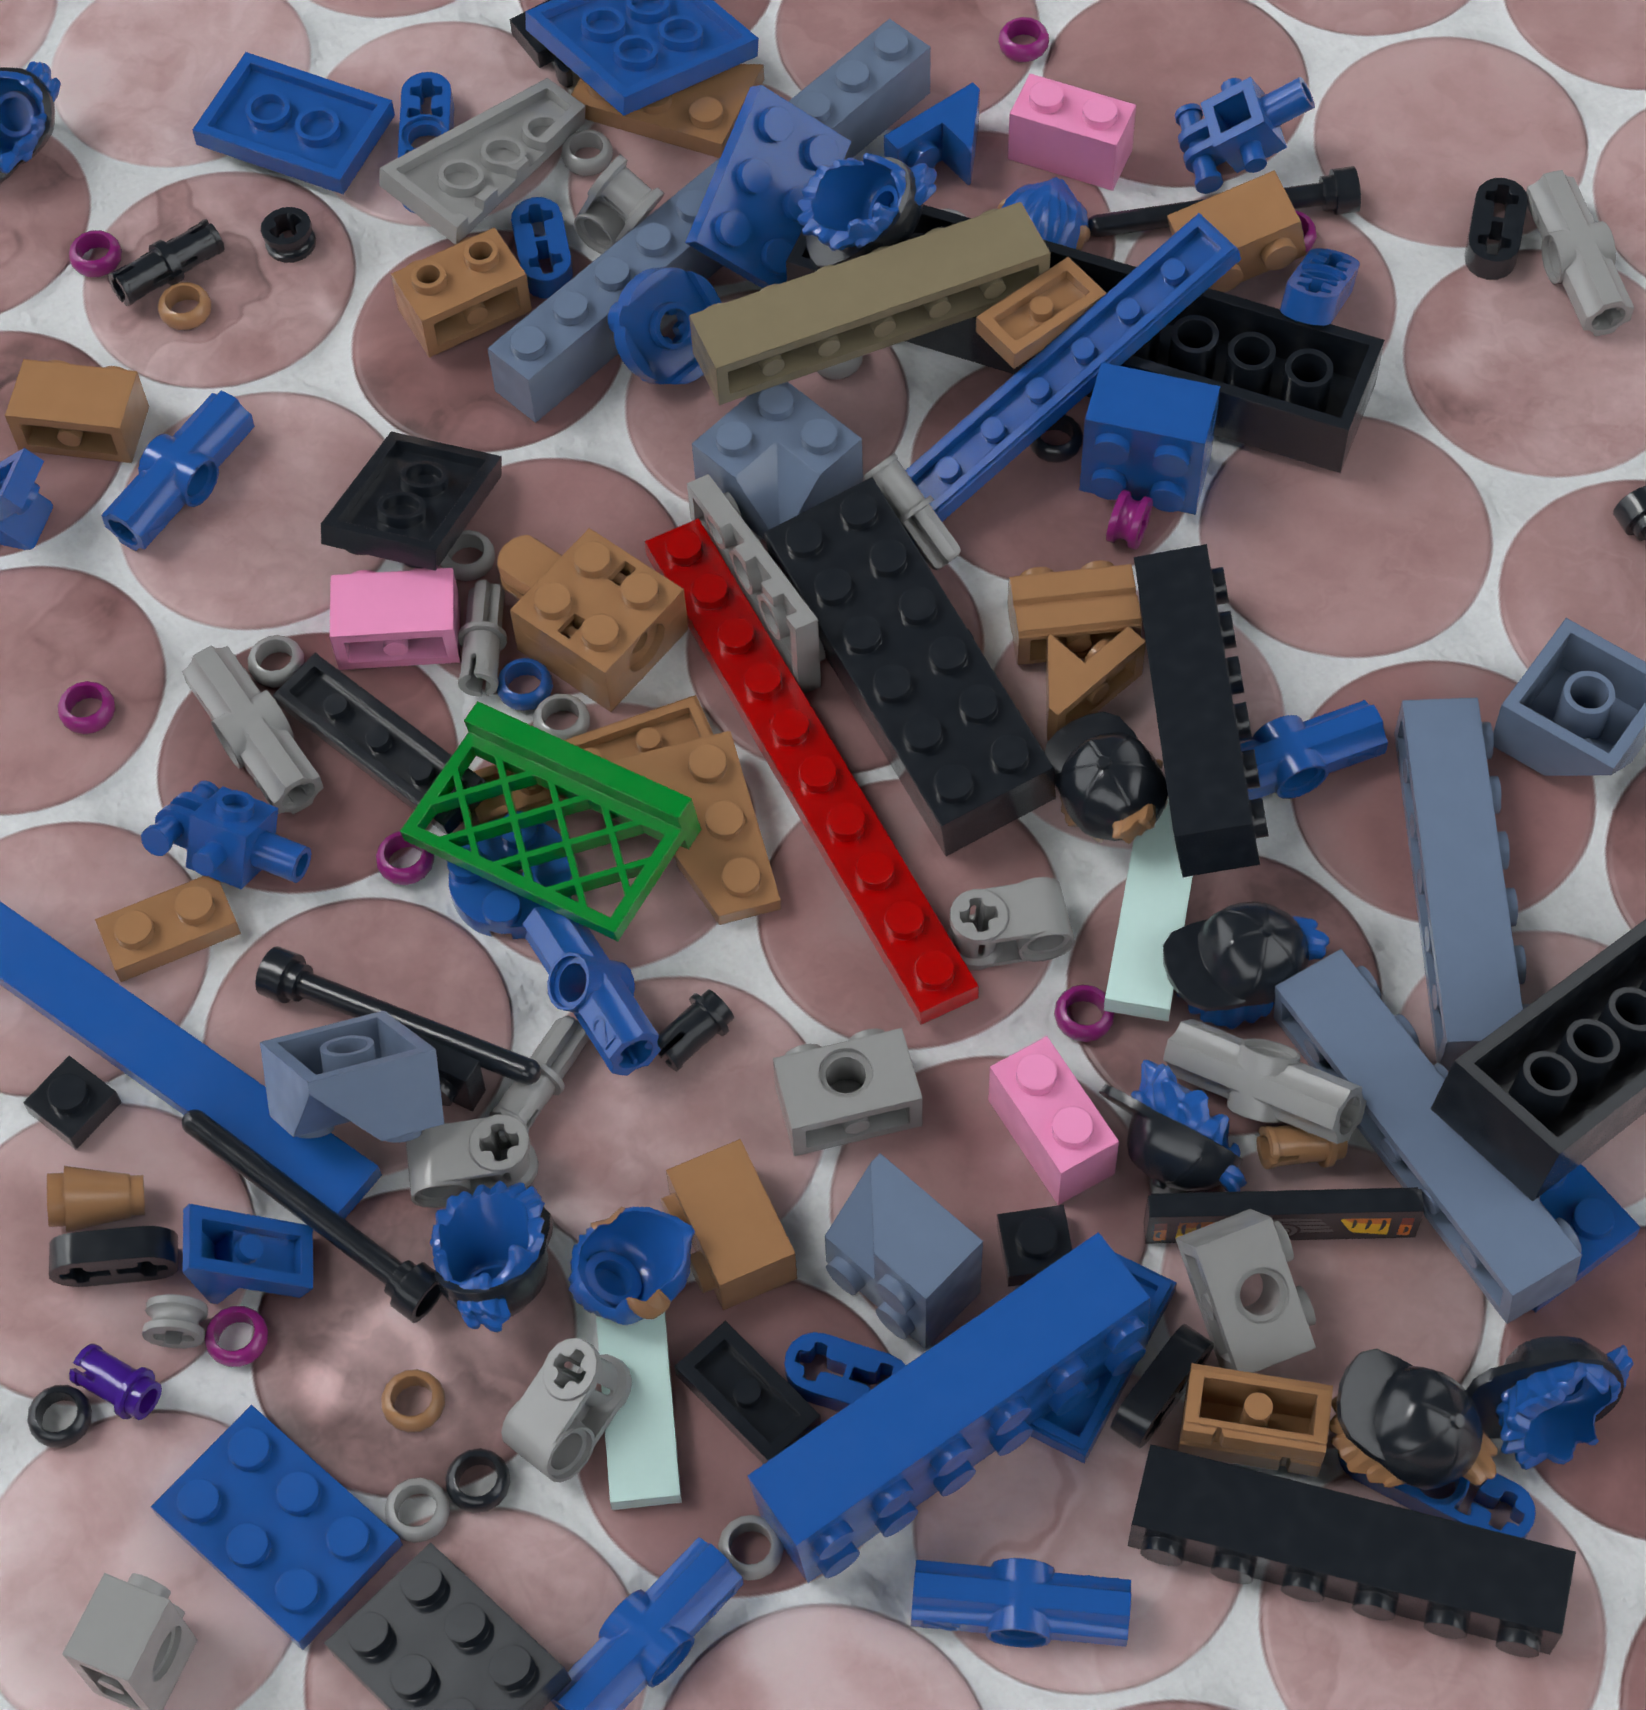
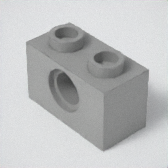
M902 1028L886 1032L882 1029H867L856 1033L848 1041L823 1047L818 1044H804L792 1048L784 1056L773 1058L775 1087L794 1156L922 1126V1095ZM841 1080H853L861 1085L858 1090L852 1093H840L831 1088L833 1084Z
M1248 1209L1175 1238L1210 1341L1214 1343L1213 1349L1221 1368L1255 1373L1316 1348L1309 1328L1316 1324L1315 1312L1305 1290L1301 1286L1295 1287L1287 1262L1294 1259V1252L1289 1236L1279 1221L1273 1222L1272 1217ZM1260 1274L1263 1281V1290L1259 1299L1255 1303L1243 1307L1240 1300V1290L1243 1283L1250 1276Z
M104 1573L62 1653L94 1693L134 1710L164 1709L198 1641L183 1620L185 1612L168 1599L171 1591L162 1584L136 1573L131 1574L128 1582Z

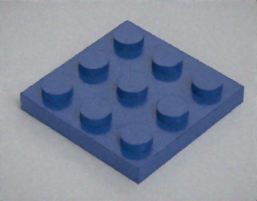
M551 0L525 11L526 30L623 116L758 56L759 38L714 0Z

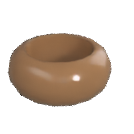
M180 282L170 286L163 292L159 298L158 312L162 321L169 327L177 330H191L199 327L206 321L211 313V300L207 291L201 286L191 282ZM183 300L199 302L194 309L186 313L171 311L176 303Z
M419 1369L405 1370L395 1375L386 1384L381 1396L382 1411L386 1420L396 1429L408 1433L421 1432L433 1426L441 1417L445 1407V1392L440 1381L429 1372ZM410 1386L425 1387L432 1393L430 1405L424 1412L416 1416L402 1415L395 1410L397 1396L402 1390Z

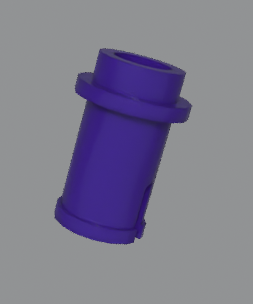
M93 1343L83 1348L73 1364L82 1367L86 1371L83 1373L74 1368L70 1369L69 1380L73 1384L82 1386L112 1404L115 1414L121 1419H130L132 1417L137 1420L144 1419L153 1411L162 1392V1386L155 1381V1374L147 1367H141L136 1370L104 1351L101 1346Z

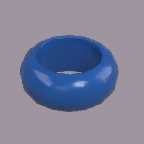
M530 658L516 659L507 663L497 677L499 682L497 694L504 704L515 710L528 711L537 708L539 703L551 695L553 689V679L548 668L538 660ZM523 675L535 676L541 681L540 685L530 693L519 694L508 688L515 678Z

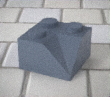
M789 382L747 396L692 443L695 480L709 474L723 493L729 492L732 495L744 522L764 540V532L863 481L862 438Z
M1565 618L1502 703L1493 731V747L1544 776L1613 775L1629 765L1646 743V662L1570 619Z
M386 1011L260 1042L269 1115L293 1137H322L330 1134L334 1130V1126L352 1122L381 1141L400 1143L418 1138L422 1134V1130L444 1124L436 1049Z
M880 1153L871 1161L825 1235L826 1262L828 1263L826 1270L844 1291L851 1295H856L860 1291L878 1307L876 1309L878 1318L894 1335L903 1340L910 1335L926 1349L981 1293L983 1241Z

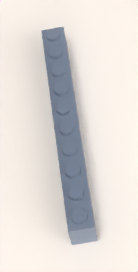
M888 19L788 102L849 139L851 144L844 160L853 158L930 94L931 47L891 19ZM720 158L487 348L495 392L536 423L618 355L614 333L608 325V312L610 307L619 300L625 286L635 276L650 268L675 267L685 271H693L707 280L723 267L720 263L685 243Z

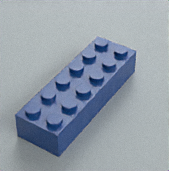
M1099 1232L747 1475L760 1516L765 1518L776 1533L784 1550L807 1583L820 1574H823L825 1578L838 1575L856 1561L860 1555L857 1548L880 1532L884 1537H889L910 1524L918 1514L916 1507L937 1492L944 1497L962 1488L975 1475L976 1470L974 1466L995 1451L999 1456H1004L1020 1447L1032 1435L1033 1429L1030 1425L1042 1415L1044 1417L1052 1411L1056 1416H1061L1071 1411L1089 1394L1090 1390L1086 1385L1098 1377L1100 1378L1108 1371L1113 1376H1118L1139 1362L1146 1353L1144 1346L1148 1344L1149 1295Z

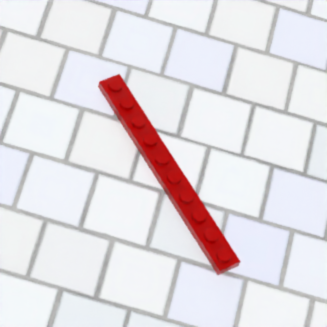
M699 518L644 541L646 555L655 571L684 589L687 621L691 633L920 1025L978 999L979 986Z

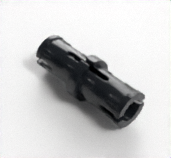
M204 219L186 232L167 242L158 240L149 245V252L128 265H124L116 271L109 273V283L118 299L124 302L126 306H130L158 287H162L167 283L174 285L184 280V273L205 260H209L215 255L224 252V243L212 223L209 224L208 220Z

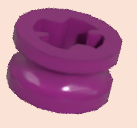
M1122 490L1116 500L1109 520L1106 541L1115 543L1118 539H1123L1128 543L1129 549L1136 550L1145 534L1152 511L1153 499L1145 496L1142 500L1137 501L1131 497L1130 491Z

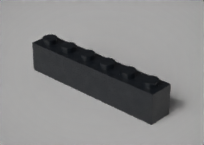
M1207 544L1134 557L1172 827L1182 878L1260 865L1256 839L1269 837L1263 799L1249 800L1248 789L1260 788V781L1254 749L1241 751L1240 742L1252 740L1246 702L1233 703L1232 695L1245 692L1239 657L1226 658L1225 649L1236 648L1237 645L1231 611L1218 612L1217 605L1229 603L1224 568L1211 569Z
M1150 1444L1127 1545L1141 1549L1140 1554L1144 1558L1158 1564L1179 1566L1183 1560L1211 1567L1210 1572L1215 1577L1236 1584H1250L1253 1582V1578L1281 1585V1591L1284 1594L1297 1600L1321 1602L1324 1600V1597L1351 1603L1353 1604V1611L1367 1618L1389 1621L1395 1619V1615L1421 1621L1424 1622V1629L1434 1635L1450 1639H1463L1467 1637V1634L1496 1641L1495 1646L1505 1653L1526 1658L1537 1657L1540 1652L1550 1655L1562 1636L1576 1552L1152 1444Z

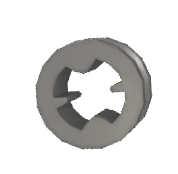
M176 1294L158 1295L148 1299L145 1311L152 1320L143 1326L142 1336L146 1341L161 1347L183 1349L197 1347L204 1342L205 1331L199 1326V1322L204 1321L208 1316V1306L206 1303L190 1296Z

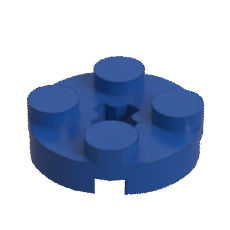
M675 267L647 269L635 276L625 286L619 300L609 309L608 325L614 333L618 354L633 374L649 384L675 385L691 383L704 375L693 354L689 315L703 311L713 304L721 303L713 286L703 276L693 271H685ZM663 315H676L678 321L672 327L675 334L673 340L668 336H662L660 323Z
M544 823L521 829L527 851L563 841L562 836L557 831ZM513 832L478 842L481 856L492 862L519 854ZM470 845L462 846L463 848L471 851ZM567 856L531 867L534 881L545 887L573 879ZM447 861L449 890L453 905L461 919L469 927L478 933L491 937L492 931L499 934L511 933L512 939H526L527 930L522 923L535 907H541V905Z

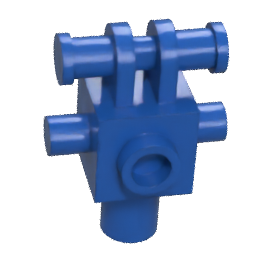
M1251 76L1243 81L1239 78H1231L1222 83L1220 93L1201 102V106L1190 103L1176 110L1175 120L1182 130L1178 135V143L1181 151L1184 152L1183 160L1186 169L1195 174L1194 184L1197 192L1208 194L1221 188L1223 178L1221 173L1217 171L1216 166L1227 162L1236 173L1244 169L1249 173H1256L1267 166L1266 158L1287 148L1280 125L1315 108L1312 94L1301 77L1268 94L1263 92Z
M200 781L193 787L192 792H182L176 796L169 805H166L157 813L155 825L148 826L141 834L142 844L149 853L155 856H163L175 844L187 849L186 868L239 889L247 885L261 870L298 883L307 872L312 854L310 847L276 834L278 807L257 800L243 791L232 790L224 786L219 789L210 781Z

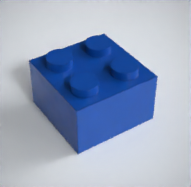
M1101 362L1084 422L1079 491L1093 493L1107 500H1116L1122 490H1127L1131 492V497L1137 501L1142 500L1145 496L1152 498V506L1161 511H1179L1196 515L1211 459L1220 386Z

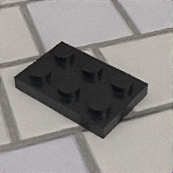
M391 431L321 522V544L344 549L355 555H370L400 562L411 568H426L436 571L501 478L502 456Z
M431 1542L324 1642L333 1656L387 1710H542L572 1681L565 1668Z

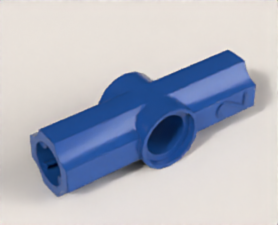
M221 390L218 394L212 393L173 436L165 433L156 436L145 448L140 458L139 474L102 513L101 517L105 527L117 537L120 543L134 551H137L139 548L146 549L184 505L196 507L209 497L218 480L219 466L255 427L252 414L240 404L237 398Z
M1366 700L1304 722L1297 715H1286L1278 717L1259 728L1253 735L1252 740L1240 744L1241 751L1254 749L1260 781V788L1248 789L1249 800L1262 798L1273 793H1277L1282 799L1300 797L1317 788L1327 778L1329 773L1385 754L1388 740L1385 735L1383 720L1375 705H1370Z
M543 906L535 907L522 924L527 930L526 940L549 974L547 988L551 1003L557 1009L574 1013L611 1073L628 1076L638 1068L649 1066L661 1051L657 1044L659 1034L634 998L635 983L631 969L625 963L609 960L588 927Z
M698 1537L646 1592L642 1589L633 1592L614 1609L599 1631V1640L567 1672L572 1681L551 1702L558 1710H624L647 1685L651 1688L658 1686L678 1668L694 1645L695 1639L693 1637L744 1585L743 1577L716 1547Z
M1025 1558L1000 1559L994 1561L991 1567L916 1560L911 1611L912 1627L986 1633V1637L994 1643L1021 1648L1042 1647L1048 1645L1051 1640L1127 1646L1131 1610V1580L1055 1573V1569L1051 1565Z

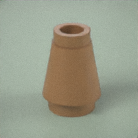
M64 1166L63 1173H47L49 1227L66 1226V1233L131 1218V1216L145 1215L144 1176Z

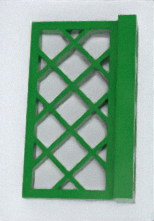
M477 701L464 719L468 730L467 735L400 830L404 841L618 942L679 847L681 846L689 850L702 830L692 798ZM476 756L497 765L500 779L467 789L464 788L462 775ZM506 770L514 773L515 775L508 776ZM537 784L550 790L552 804L517 814L512 795L513 791ZM454 787H456L457 792L451 793ZM504 794L509 816L474 826L469 804ZM559 794L568 799L560 801ZM461 808L466 829L440 837L426 830L436 814ZM588 809L603 814L606 829L570 839L565 816ZM557 819L563 841L527 851L521 829ZM612 819L623 824L614 826ZM510 832L514 833L519 854L493 862L481 856L478 845L479 841ZM641 834L649 835L660 841L650 857L624 864L618 841ZM611 844L617 866L580 877L575 854ZM470 845L471 851L463 848L462 846ZM567 856L572 880L548 887L534 881L531 870L532 866ZM523 869L524 876L515 873V871ZM636 877V879L630 886L629 879ZM618 882L622 883L625 896L611 917L588 907L585 892ZM577 895L579 902L568 897Z

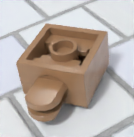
M590 528L563 555L530 535L513 538L499 552L497 566L501 585L505 591L519 599L510 609L517 649L529 658L544 664L550 672L610 712L615 709L688 631L684 589Z

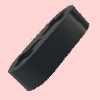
M1493 178L1485 181L1478 188L1464 255L1467 268L1477 277L1486 280H1498L1508 276L1516 265L1528 203L1526 191L1516 181L1507 178ZM1494 203L1505 205L1504 218L1493 216ZM1488 239L1499 241L1498 255L1487 253Z
M135 1226L72 1232L54 1237L49 1242V1279L63 1286L88 1287L152 1281L170 1277L178 1271V1234L174 1230L165 1227Z
M1181 1325L1127 1395L1112 1420L1111 1429L1139 1449L1142 1448L1155 1434L1186 1392L1191 1363L1204 1365L1213 1350L1214 1343L1188 1325Z

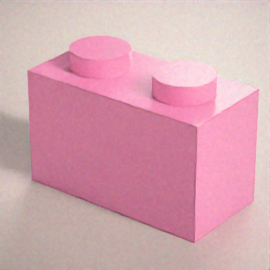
M1029 74L1009 114L1008 159L1113 191L1132 152L1136 105Z
M415 568L408 571L391 572L359 570L352 574L331 575L330 640L339 670L461 663V645L458 641L460 598L453 568H437L436 571L426 568Z
M1048 1036L990 1066L988 1101L1057 1205L1115 1174L1119 1140Z

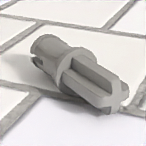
M894 453L863 475L865 480L873 477L921 556L931 569L938 570L959 555L961 552L960 546L929 503L934 500L930 495L925 499Z
M487 580L477 581L475 587L470 589L466 624L460 628L458 633L459 644L463 647L458 686L464 693L476 697H482L483 679L486 680L485 692L488 696L497 691L499 683L497 678L499 655L507 643L506 632L502 629L505 592L500 584H490Z
M567 1015L554 1022L530 1057L537 1061L541 1067L539 1080L531 1085L514 1081L496 1107L492 1109L489 1116L496 1114L510 1115L519 1119L526 1127L527 1132H529L530 1127L551 1096L559 1095L564 1090L565 1086L562 1079L589 1040L588 1035L577 1019Z

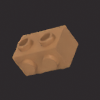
M495 227L476 236L467 237L454 246L425 259L413 261L405 268L391 273L398 310L429 358L532 311L526 273Z

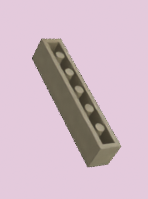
M1021 202L1001 209H991L966 221L945 228L932 229L922 236L892 246L877 248L871 253L837 265L824 266L814 273L782 284H772L758 292L726 303L713 304L703 311L691 314L689 318L693 354L718 404L722 405L978 316L1049 270L1050 251Z

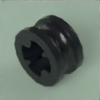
M282 207L268 214L261 223L260 231L265 241L267 252L277 261L294 263L303 260L315 248L316 237L312 230L311 220L302 209ZM291 230L294 236L285 238L282 232Z

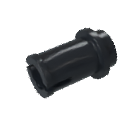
M710 989L701 996L694 993L689 998L691 1005L659 1033L657 1044L661 1051L658 1053V1056L662 1058L666 1054L668 1059L665 1063L676 1072L716 1034L724 1036L729 1032L727 1024L734 1019V1015L726 1003Z

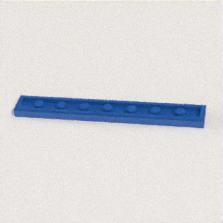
M1198 213L905 471L925 499L930 495L934 499L929 504L940 520L943 522L1094 389L1101 362L1118 366L1122 365L1241 260L1239 249Z
M0 901L1 986L184 1115L193 1109L203 1111L344 1219L382 1176L377 1164L332 1133L318 1138L293 1137L270 1117L266 1087Z

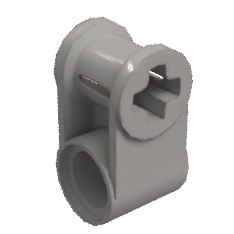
M622 155L616 157L591 186L587 193L589 196L574 220V227L580 239L589 248L601 255L646 219L665 194L659 188L652 190L626 167L628 160Z
M1038 877L1024 880L1017 884L986 889H972L960 894L950 908L951 927L947 934L969 970H982L988 967L1024 961H1047L1066 954L1075 945L1060 882L1054 878ZM975 905V914L970 915V908ZM979 945H984L983 952L978 954Z
M496 1114L485 1118L444 1123L440 1126L422 1130V1134L418 1138L406 1142L411 1201L421 1207H446L447 1199L450 1196H458L462 1191L473 1195L478 1185L484 1184L491 1189L499 1180L504 1182L507 1187L521 1182L527 1188L533 1183L538 1173L539 1161L534 1148L530 1145L531 1141L526 1127L517 1118L510 1115ZM498 1131H504L505 1136H499ZM509 1148L507 1152L508 1159L500 1161L501 1150ZM509 1172L511 1178L506 1179L504 1174Z
M579 1338L566 1339L558 1343L549 1352L542 1368L522 1398L508 1412L501 1431L503 1442L553 1482L561 1483L571 1479L586 1465L594 1446L616 1413L626 1403L632 1385L629 1368L622 1360L609 1354L600 1355L592 1344ZM569 1361L581 1368L576 1373L566 1368L564 1363ZM597 1383L610 1389V1393L605 1395L596 1390Z

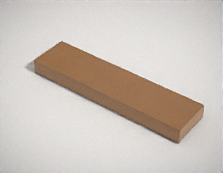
M694 695L564 741L608 761L714 734L697 696ZM495 764L473 771L486 782L500 779L497 765ZM506 770L508 776L515 775L514 773ZM538 784L512 792L517 811L525 812L553 803L550 790ZM504 794L483 800L474 809L479 825L503 818L508 814ZM559 794L560 801L568 799Z

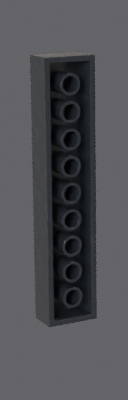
M923 204L924 207L919 223L907 240L922 236L932 229L945 228L971 218ZM802 231L786 261L787 281L814 273L819 269L810 258L806 247V235H803ZM1043 240L1050 251V268L1069 257L1106 293L1136 268L1132 265ZM1208 288L1120 366L1220 386L1214 435L1341 473L1376 384L1385 340L1333 324L1319 326L1298 322L1282 314L1278 308ZM977 316L905 341L1011 374H1016L1035 357L1033 356L1015 369L1012 368L976 332ZM1093 390L1086 396L1091 398Z

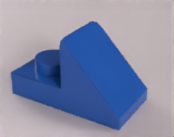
M972 82L884 135V157L898 159L906 163L910 168L920 163H926L929 168H934L938 162L943 161L967 185H970L979 130L980 88Z
M26 448L19 450L0 462V545L31 550L39 540L53 509V504L38 493L40 486L35 483L44 460Z
M188 1204L183 1208V1274L211 1304H219L238 1288L301 1298L313 1289V1229L305 1224Z

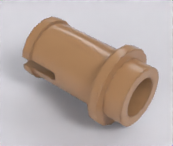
M1290 1124L1261 1126L1258 1130L1260 1136H1257L1256 1140L1258 1156L1265 1169L1317 1162L1321 1167L1328 1168L1335 1165L1336 1160L1344 1159L1348 1150V1141L1336 1144Z

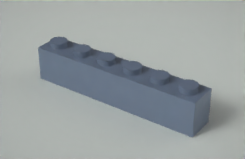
M1478 698L1402 700L1394 737L1437 1063L1450 1070L1454 1060L1530 1005L1522 1004L1519 985L1524 984L1526 980V955L1522 945H1514L1511 927L1517 924L1518 901L1515 889L1505 888L1503 870H1507L1509 866L1510 848L1506 831H1497L1495 814H1499L1501 810V785L1499 777L1489 776L1487 759H1491L1493 755L1492 725L1490 722H1481Z
M1340 949L1275 986V1021L1310 1066L1362 1086V1095L1366 1100V1106L1362 1121L1356 1127L1403 1188L1418 1187V1189H1422L1423 1215L1506 1324L1575 1284L1582 1257V1249L1574 1230L1564 1219L1558 1217L1554 1220L1539 1201L1540 1196L1531 1201L1430 1109L1448 1071L1439 1063L1432 1065L1419 1048L1418 1036L1410 1022L1401 1014L1394 1016L1381 1000L1379 986L1368 969L1362 965L1355 967L1344 951Z

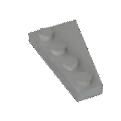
M546 78L380 167L379 186L456 245L547 160L570 135L575 133L585 123L586 106L549 78Z
M709 474L687 483L691 520L699 518L802 692L806 694L821 687L820 661L824 660L826 655L819 638L818 619L765 550L760 540L744 522L732 495L729 492L723 493Z

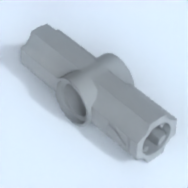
M1563 170L1545 173L1537 182L1527 187L1526 193L1528 199L1527 207L1542 237V260L1546 274L1553 284H1563L1583 330L1593 332L1594 336L1614 333L1619 326L1631 320L1634 306L1615 267L1616 248L1612 232L1607 223L1603 221L1594 222L1574 177L1565 175Z
M211 645L193 655L191 663L182 671L185 681L212 719L211 724L214 732L238 769L243 766L246 768L256 786L262 791L267 802L278 807V814L284 812L295 814L311 805L318 792L324 788L321 778L294 741L292 729L272 695L267 690L259 691L246 669L239 663L236 655L232 653L228 646L215 648Z
M1194 1019L1181 1021L1176 1032L1167 1041L1163 1061L1170 1066L1176 1078L1227 1098V1107L1240 1116L1269 1123L1283 1121L1336 1144L1349 1141L1352 1132L1361 1123L1366 1100L1362 1095V1086L1300 1062V1053L1287 1045L1265 1039L1251 1038L1244 1040Z

